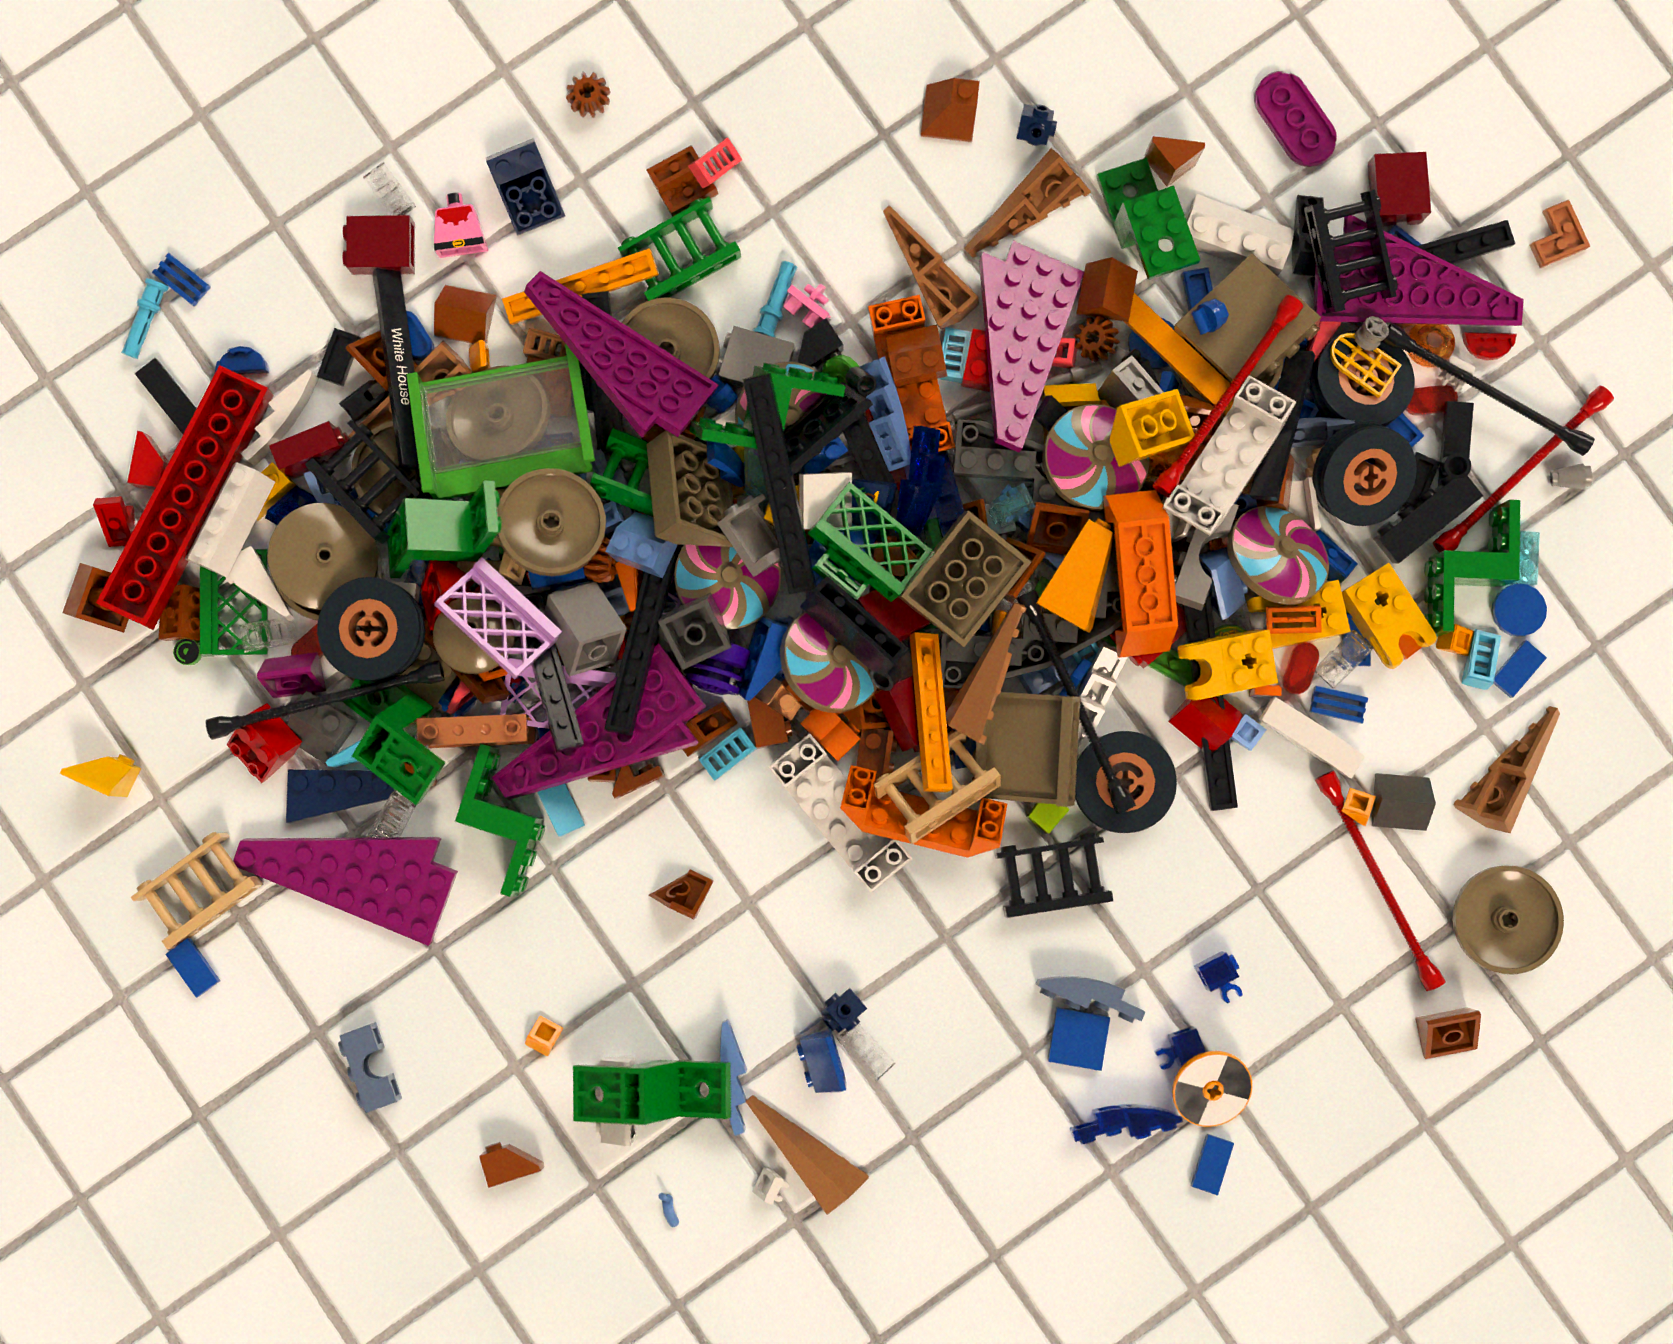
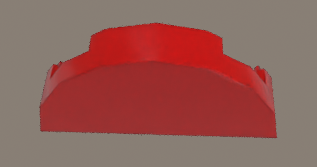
M1464 332L1462 337L1469 353L1478 359L1490 361L1499 359L1507 354L1514 346L1517 334Z

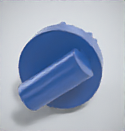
M1217 299L1200 304L1191 313L1200 335L1214 332L1221 328L1229 316L1225 304Z
M715 375L711 380L718 384V388L707 404L718 413H723L734 403L738 395L732 390L728 382L723 383Z

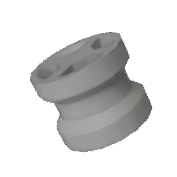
M1374 316L1369 317L1364 321L1363 326L1355 332V341L1365 350H1375L1380 345V342L1388 336L1389 328L1382 319Z

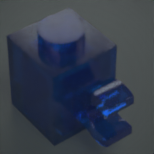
M1221 951L1194 965L1205 989L1212 992L1218 988L1220 997L1225 1003H1230L1227 993L1231 989L1236 992L1238 997L1243 996L1239 986L1229 983L1239 978L1236 970L1240 969L1232 954L1228 956L1227 952Z
M1190 1026L1168 1034L1167 1037L1171 1046L1158 1048L1154 1051L1156 1056L1161 1054L1167 1055V1061L1159 1065L1160 1069L1165 1070L1173 1065L1175 1059L1178 1066L1182 1067L1191 1058L1204 1053L1205 1049L1197 1028Z

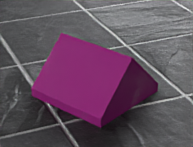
M318 652L265 659L257 672V679L273 698L303 695L305 691L314 693L326 691Z

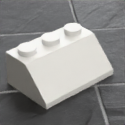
M635 1056L602 1057L600 1064L596 1065H635ZM601 1088L600 1091H596V1098L599 1101L603 1099ZM596 1123V1135H601V1143L631 1146L636 1139V1125Z

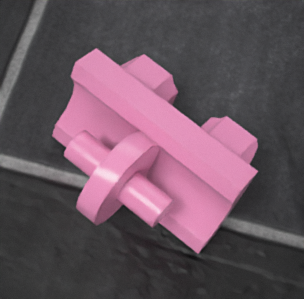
M807 284L804 290L810 294V297H807L793 285L787 290L789 296L785 300L783 308L793 316L797 314L802 306L809 309L810 311L802 320L807 327L812 328L827 318L829 321L831 318L827 311L816 304L819 301L825 306L829 301L823 295L826 289L824 285L820 284L815 289L810 284Z

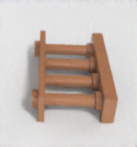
M527 714L417 718V741L424 746H428L430 749L479 747L480 744L488 746L534 744L537 740L536 727L527 726V720H531L530 717H527Z

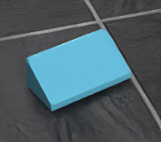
M566 784L537 792L558 837H562L585 826Z

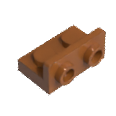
M185 584L175 586L160 616L158 640H200V588Z
M861 730L856 766L877 771L875 783L882 775L894 772L895 763H890L891 752L896 753L898 741L893 736L892 730Z

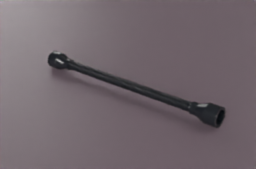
M1394 323L1388 326V336L1381 341L1382 343L1391 348L1403 349L1408 353L1413 352V354L1420 358L1422 357V359L1429 363L1431 362L1434 366L1437 365V368L1442 369L1464 383L1466 382V384L1473 388L1475 387L1481 393L1513 409V411L1519 412L1525 418L1528 417V419L1548 429V431L1557 434L1558 438L1563 440L1572 451L1584 456L1591 449L1595 441L1594 437L1583 431L1572 430L1566 426L1559 425L1555 421L1541 415V413L1535 412L1532 408L1526 407L1520 401L1497 390V388L1488 385L1484 381L1482 382L1476 376L1473 377V375L1453 365V363L1446 359L1444 360V358L1437 354L1435 355L1432 351L1429 352L1423 346L1420 347L1401 327Z
M1036 589L1017 597L1018 603L1026 607L1024 613L1031 619L1032 624L1037 626L1036 629L1040 632V638H1042V642H1044L1043 644L1047 648L1046 651L1050 654L1049 657L1053 660V666L1057 670L1056 672L1059 673V679H1062L1061 682H1063L1062 685L1067 695L1080 697L1078 692H1076L1077 690L1074 689V683H1072V679L1069 673H1067V668L1064 667V662L1061 661L1062 658L1059 651H1057L1058 649L1055 648L1056 645H1054L1055 642L1051 639L1052 636L1049 629L1045 626L1042 606L1037 604L1040 597ZM1081 701L1079 720H1081V726H1083L1084 732L1088 736V741L1091 742V747L1094 748L1093 751L1096 758H1098L1099 764H1101L1100 767H1103V773L1108 780L1107 785L1110 789L1111 803L1116 814L1125 812L1135 807L1136 803L1131 793L1122 785L1120 779L1115 777V771H1113V767L1110 761H1108V756L1105 755V750L1102 749V743L1098 739L1099 737L1096 736V730L1092 727L1093 724L1088 717L1089 715L1086 714L1087 711L1083 708L1084 705H1082L1083 702Z
M440 660L425 663L417 670L410 671L408 674L401 675V677H391V679L377 681L374 684L368 683L367 685L357 686V688L344 689L340 692L337 691L321 695L320 697L297 701L293 704L290 703L249 715L206 719V730L210 739L214 740L226 737L243 726L290 715L291 713H298L311 708H318V706H325L328 703H337L338 701H345V699L361 697L362 695L365 696V694L368 695L372 694V692L384 691L389 688L392 689V687L408 685L409 683L434 684L445 680L443 667Z

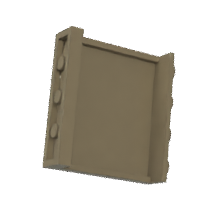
M1251 253L1175 324L1174 331L1183 339L1188 340L1232 382L1260 340L1270 329L1272 321L1276 316L1278 305L1285 295L1296 297L1302 302L1303 309L1296 319L1279 331L1274 341L1250 373L1251 377L1260 381L1266 375L1272 376L1280 368V362L1286 356L1291 358L1300 349L1299 344L1305 338L1309 341L1320 330L1318 326L1321 316ZM1212 299H1217L1224 303L1229 313L1226 323L1214 332L1200 335L1191 313L1200 304Z
M1000 692L991 709L994 712L993 718L986 721L982 733L987 737L985 744L976 742V750H974L972 755L983 771H989L995 767L1001 775V786L983 798L1056 804V806L1063 807L1075 805L1080 697Z

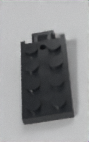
M860 367L850 368L845 376L846 383H840L846 386L844 397L827 394L784 432L793 475L798 473L802 466L810 459L819 455L826 445L833 439L838 438L850 424L859 420L863 413L873 405L871 400L866 397L876 388L877 381L874 376Z

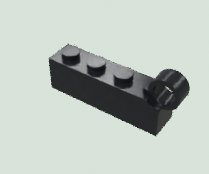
M1460 452L1446 455L1440 465L1441 472L1444 475L1439 480L1442 484L1434 490L1429 488L1418 497L1421 500L1413 507L1411 504L1406 506L1397 514L1400 518L1392 524L1390 521L1385 523L1377 530L1378 535L1373 540L1392 563L1399 564L1484 496L1467 476L1471 471V461L1467 455ZM1454 457L1459 458L1463 463V470L1458 475L1452 474L1449 470V462Z
M826 576L810 592L800 608L871 670L870 678L875 686L884 691L891 690L902 677L901 670L896 663L909 648L830 577Z

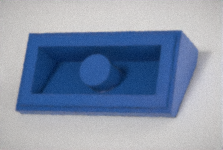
M1319 529L1316 533L1324 544L1329 560L1327 581L1339 580V583H1342L1358 563Z

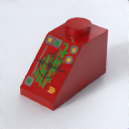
M137 431L127 483L135 487L155 490L169 461L153 438L142 431Z

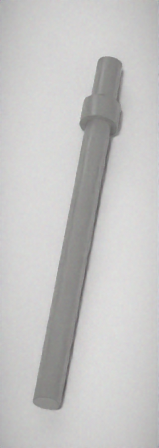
M1100 361L1084 367L1078 365L1068 369L1066 373L1047 379L1045 385H1064L1070 382L1075 384L1083 381L1084 377L1103 371ZM991 399L952 412L954 421L957 422L958 419L964 420L992 410Z

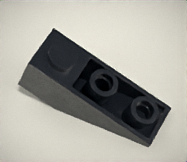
M1297 195L1292 246L1293 274L1315 276L1316 262L1304 208L1320 203L1324 205L1323 197Z

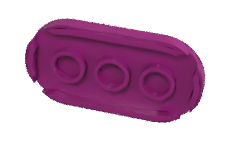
M1284 71L1270 73L1262 79L1255 92L1254 101L1258 113L1292 161L1305 167H1314L1324 163L1332 155L1336 146L1337 133L1333 124L1297 75L1283 73Z

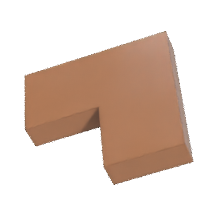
M1570 200L1549 207L1542 212L1552 235L1529 245L1540 269L1590 247Z

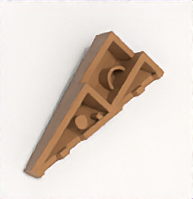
M1051 148L964 249L974 258L977 256L976 253L982 249L998 245V241L1010 234L1014 236L1047 218L1048 213L1059 207L1065 208L1071 205L1070 201L1081 195L1087 196L1091 191L1079 176L1072 171L1064 159Z
M889 205L883 210L884 216L938 327L943 329L961 322L979 305V297L943 262L942 257Z
M444 340L414 369L422 382L472 373L464 360ZM467 387L427 394L428 407ZM389 395L361 422L370 430L383 423L393 421ZM353 430L348 436L351 438L355 431Z
M1016 602L1009 609L946 712V722L951 728L981 744H985L987 737L982 733L986 721L993 718L994 712L991 709L997 695L1001 692L1012 654L1008 652L1012 637H1018L1019 630L1016 628L1023 612L1026 611L1024 605Z
M1549 706L1546 709L1547 713L1536 724L1532 723L1528 727L1529 731L1520 741L1515 740L1488 767L1489 772L1478 783L1474 782L1470 786V791L1461 800L1457 799L1454 802V807L1486 828L1511 834L1560 716L1558 708Z
M752 1095L746 1100L747 1105L827 1215L846 1201L869 1178L867 1173L861 1171L814 1136L783 1117L775 1109L770 1108L757 1099L756 1096Z

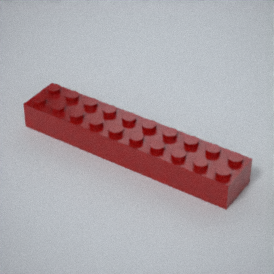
M219 365L96 604L154 630L189 562L185 558L233 464L236 462L240 463L243 457L241 453L248 447L256 432L255 427L260 424L269 406L268 403L274 397L269 388Z

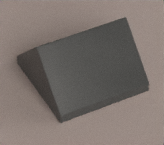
M1375 773L1374 796L1376 798L1373 804L1372 826L1427 831L1436 805L1430 778Z

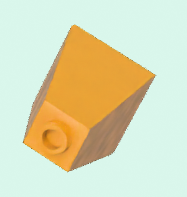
M1098 518L1096 522L1087 521L1037 604L1089 633L1093 628L1115 536L1113 532L1109 531L1112 526Z

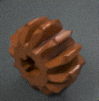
M582 72V79L580 80L573 76L572 81L574 85H567V91L570 94L566 96L567 102L571 103L572 111H579L580 116L583 118L587 112L594 118L596 110L604 114L603 105L610 104V99L607 96L611 93L610 88L605 86V79L603 77L597 79V74L594 72L589 78L585 72ZM591 92V97L586 98V93Z
M1098 316L1095 320L1087 318V326L1078 325L1082 332L1081 334L1074 335L1075 339L1080 340L1075 347L1077 350H1082L1080 355L1083 358H1090V361L1097 362L1099 358L1105 361L1108 360V352L1111 354L1116 353L1112 347L1114 344L1120 343L1118 339L1114 338L1119 331L1116 328H1112L1114 323L1111 320L1105 321L1103 317Z
M603 538L595 556L584 565V575L587 576L588 580L598 583L613 581L617 574L615 568L617 561L606 552L610 538Z

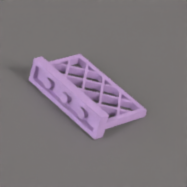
M483 558L478 560L473 568L437 599L434 604L514 679L528 668L547 648L556 643L562 633L552 621ZM472 578L480 586V593H466L465 584ZM449 598H461L462 610H452L445 602ZM466 599H481V611L467 610ZM485 600H496L500 604V612L486 611ZM467 616L482 617V629L471 628L467 624ZM486 617L501 618V630L487 629ZM505 618H515L520 623V630H506ZM487 635L502 636V647H492L487 642ZM506 636H521V648H507ZM526 637H536L542 645L538 649L526 648ZM507 654H522V664L516 669L508 662Z
M508 658V662L516 669L522 664L520 659ZM532 665L519 675L523 676L529 686L517 695L510 687L511 675L507 674L504 684L514 697L509 701L508 697L506 700H502L500 715H506L507 705L517 700L525 710L523 714H528L531 720H527V726L549 729L547 720L538 722L530 713L542 704L540 694L534 687L537 684L536 681L531 683L527 678H535ZM561 665L566 683H574L582 691L579 696L572 700V704L584 695L589 700L588 692L595 687L604 688L616 677V673L589 670L569 677L565 666ZM581 685H589L591 687H589L587 690H584V688ZM532 688L540 701L530 709H527L518 697Z

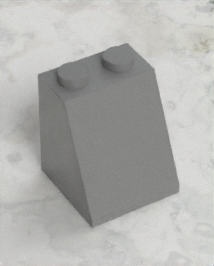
M596 582L581 584L575 588L556 591L548 595L544 614L562 631L556 641V646L569 677L615 663L627 628Z

